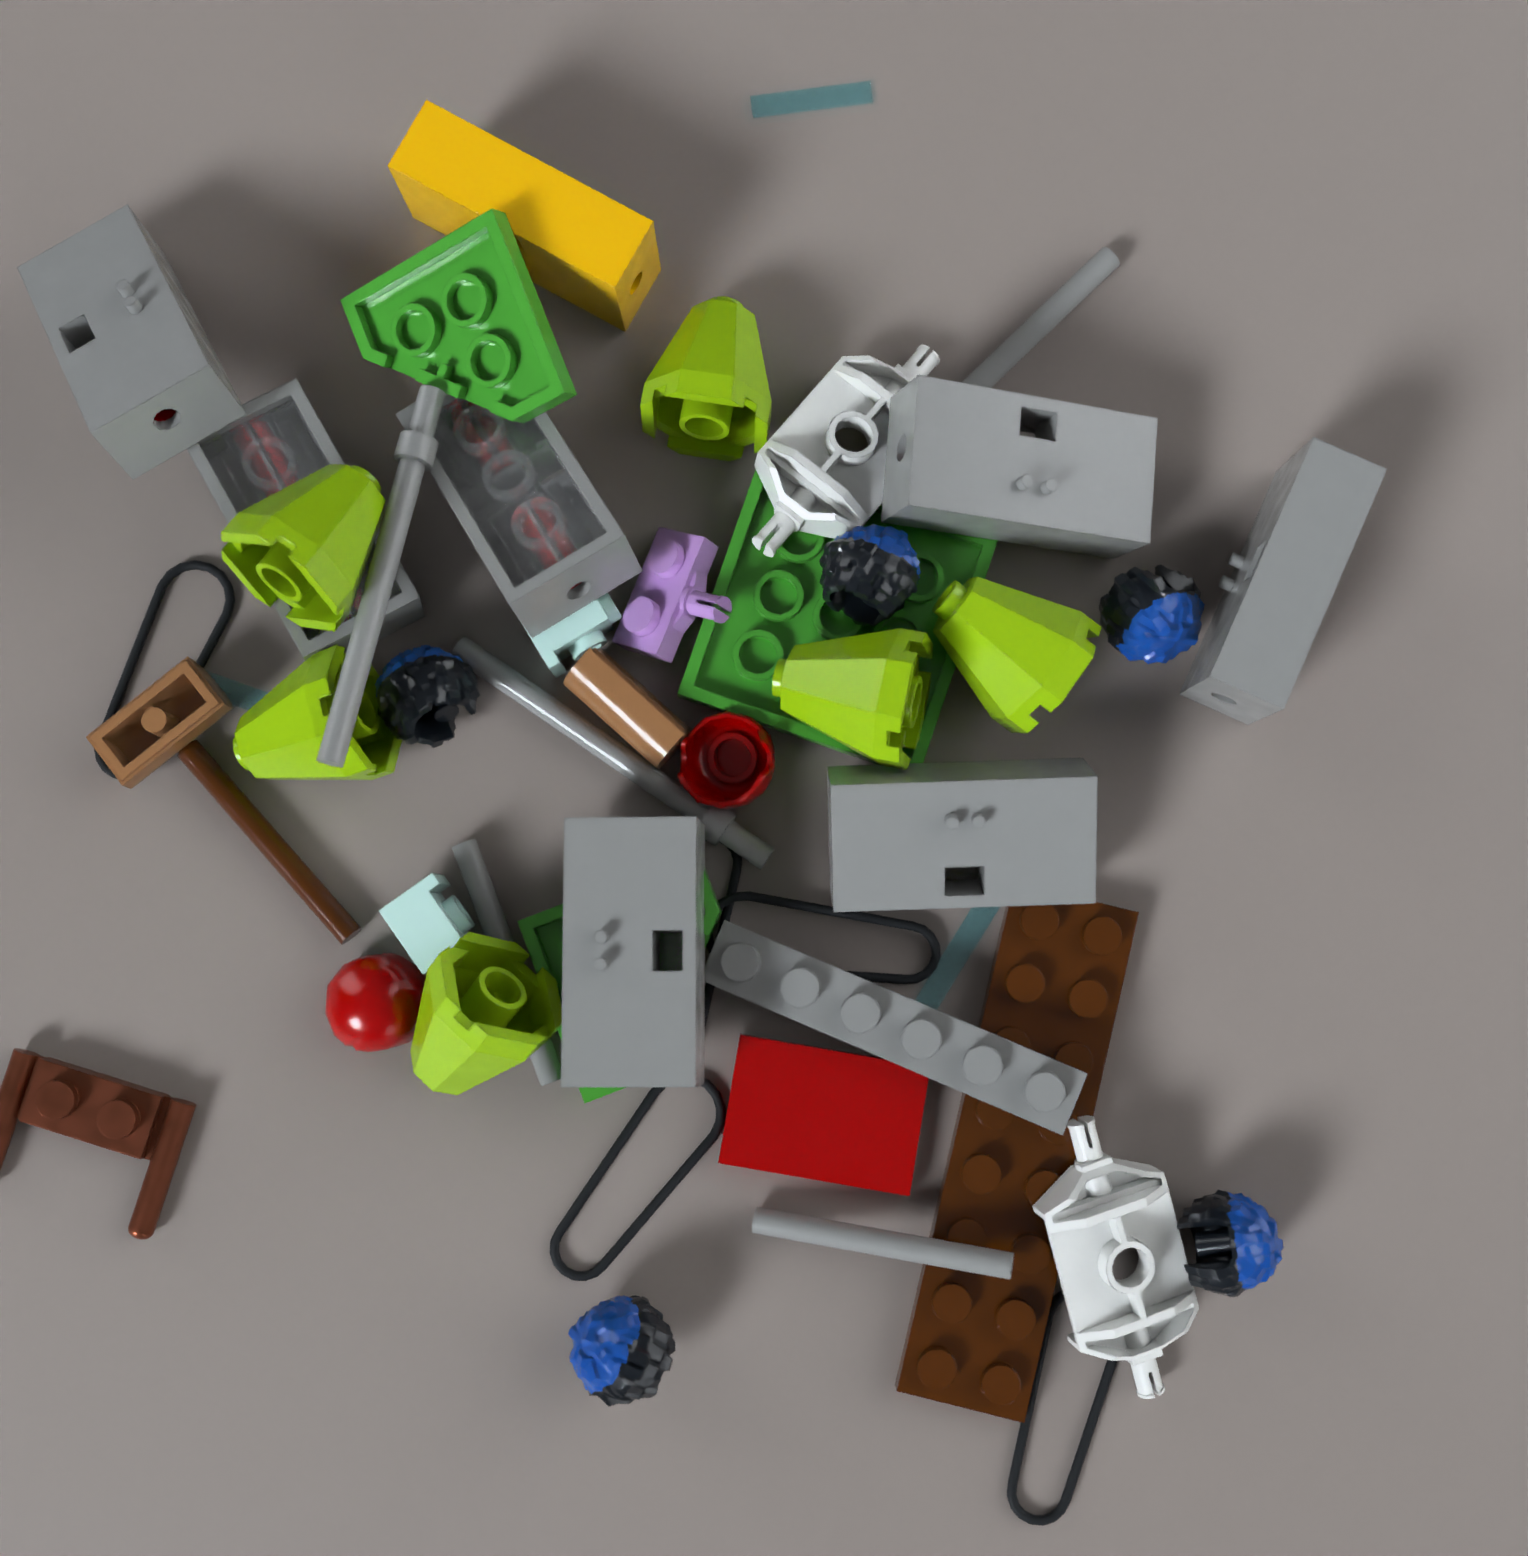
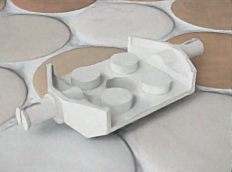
M921 344L903 366L897 364L895 367L870 355L842 356L758 451L754 466L774 508L772 518L752 538V543L759 551L766 544L763 554L773 557L793 531L835 539L837 536L851 531L856 526L865 525L883 502L890 398L917 375L928 376L934 367L940 363V358L934 350L926 358L930 347ZM842 428L857 429L866 437L868 447L858 452L847 451L837 443L835 432Z
M1089 1115L1077 1117L1078 1121L1071 1119L1067 1124L1076 1155L1074 1165H1071L1033 1205L1034 1213L1044 1219L1074 1332V1334L1067 1335L1068 1342L1085 1354L1110 1361L1127 1360L1133 1372L1137 1396L1143 1399L1155 1398L1153 1392L1158 1396L1165 1392L1156 1358L1163 1356L1162 1349L1188 1332L1199 1310L1194 1286H1191L1188 1273L1184 1267L1188 1263L1179 1229H1177V1220L1165 1173L1152 1165L1112 1158L1102 1152L1095 1126V1118ZM1136 1248L1138 1265L1135 1271L1125 1279L1116 1280L1112 1271L1114 1259L1122 1250Z

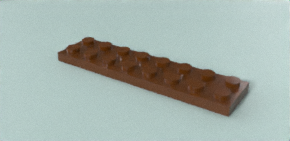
M1099 902L1095 904L1005 907L978 1027L1086 1072L1087 1077L1069 1120L1075 1119L1078 1121L1077 1117L1093 1116L1139 912ZM962 1093L929 1238L1013 1252L1011 1280L926 1264L922 1265L895 1382L898 1392L1022 1423L1025 1422L1058 1275L1044 1219L1034 1213L1033 1205L1071 1165H1074L1076 1155L1067 1126L1064 1134L1060 1135Z

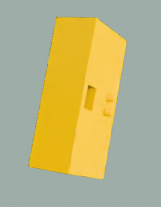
M428 100L423 104L387 165L413 218L446 236L491 208L504 212L532 282L624 332L628 329L661 271L654 222L651 219Z

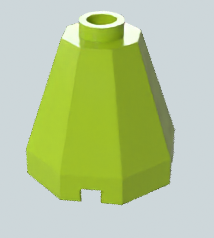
M717 296L694 305L644 383L640 403L642 431L654 439L657 428L669 435L667 447L678 454L733 461L742 458L744 446L754 443V453H757L768 441L772 401L756 318L738 300L726 296Z
M329 464L238 512L221 531V541L228 542L222 548V559L255 598L269 607L278 598L292 606L293 608L285 616L300 627L336 631L351 612L384 515L386 500L381 494V486L370 472L360 466Z
M980 577L969 578L963 585L957 580L953 581L940 595L932 609V612L938 616L933 628L934 634L990 717L1011 733H1029L1039 724L1037 720L1030 716L1037 707L1041 705L1051 713L1064 701L1094 657L1096 646L1086 638L1099 637L1101 631L1100 625L1079 610Z
M899 628L794 645L787 659L780 658L777 661L772 679V694L775 697H780V709L786 714L882 766L907 770L911 759L902 751V748L916 749L920 739L931 684V673L919 671L920 657L932 659L933 643L925 632Z
M339 645L329 647L312 655L240 717L233 739V751L239 764L244 769L249 770L255 778L269 780H374L394 773L402 739H397L396 736H393L389 728L385 726L384 720L378 715L375 683L379 678V674L372 664L343 767L326 765L316 760L346 652L344 653L346 647Z
M468 932L457 941L453 948L450 949L449 946L440 952L428 968L410 1053L413 1073L432 1091L459 1095L527 1060L562 1025V1006L556 979L543 967L537 974L529 969L524 962L530 955L518 943Z

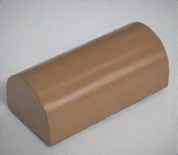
M588 648L564 679V686L656 769L661 768L680 749L681 741L688 737V734L692 731L689 726L604 650Z
M187 656L87 735L86 738L121 785L132 789L234 707L228 696L208 672Z

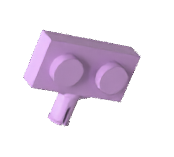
M659 527L643 564V571L639 574L612 642L628 651L672 663L683 634L693 623L695 617L713 620L720 624L725 623L729 616L720 610L731 613V600L726 596L706 593L707 575L719 547L705 537Z

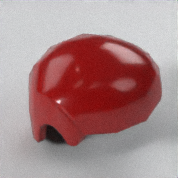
M725 711L705 717L680 744L681 762L680 772L677 774V777L683 788L698 803L723 810L746 806L761 796L772 780L775 770L774 744L771 735L751 716Z
M393 953L366 955L344 964L327 985L325 1014L334 1036L345 1046H353L356 1051L364 1052L386 1050L410 1042L414 1036L425 976L422 975L416 965L402 956Z

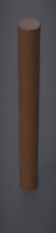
M194 740L180 750L177 757L340 944L347 943L362 929L199 741Z

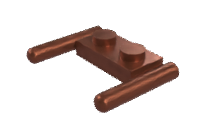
M14 1048L0 1087V1171L18 1119L20 1122L140 1160L143 1158L148 1159L150 1163L128 1226V1231L132 1237L140 1240L148 1239L155 1232L196 1104L52 1057H43L30 1050Z

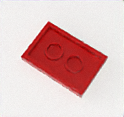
M740 1033L718 1163L910 1196L929 1078L881 1057Z

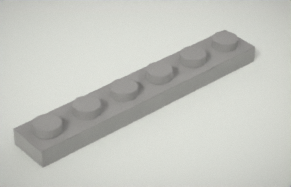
M724 920L705 965V982L1060 1135L1064 1134L1087 1077L1086 1072L727 920Z

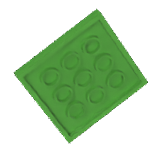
M755 470L712 593L728 597L732 603V611L730 613L720 610L729 616L725 623L720 624L713 620L703 619L677 693L678 697L721 712L730 711L751 716L762 726L878 765V763L781 710L780 697H775L772 694V679L775 666L780 658H788L794 645L899 628L925 632L933 643L932 659L920 657L919 671L931 673L930 691L920 739L916 749L902 748V751L911 759L910 763H923L956 667L933 632L938 616L932 612V609L940 595L953 581L957 580L963 585L969 578H986L998 541L882 523L881 505L863 527L872 524L882 527L891 526L908 534V541L917 553V558L920 561L921 573L917 584L918 591L912 593L910 598H906L904 608L895 612L890 619L883 620L875 626L857 625L842 610L839 612L833 611L826 604V601L823 600V588L820 584L823 568L819 560L824 554L826 543L834 541L833 538L793 531L773 557L763 554L766 544L759 551L752 543V538L759 533L774 515L773 505Z

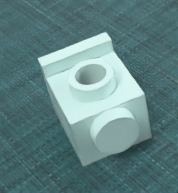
M606 593L531 638L549 670L557 678L567 672L561 662L562 660L572 655L573 659L578 661L588 648L601 649L607 643L604 635L614 630L612 624L623 617L610 595Z
M431 873L378 910L422 975L427 973L428 968L440 952L449 946L450 949L453 948L457 941L475 926L467 910L454 895L445 899L441 894L443 890L451 886L442 874Z

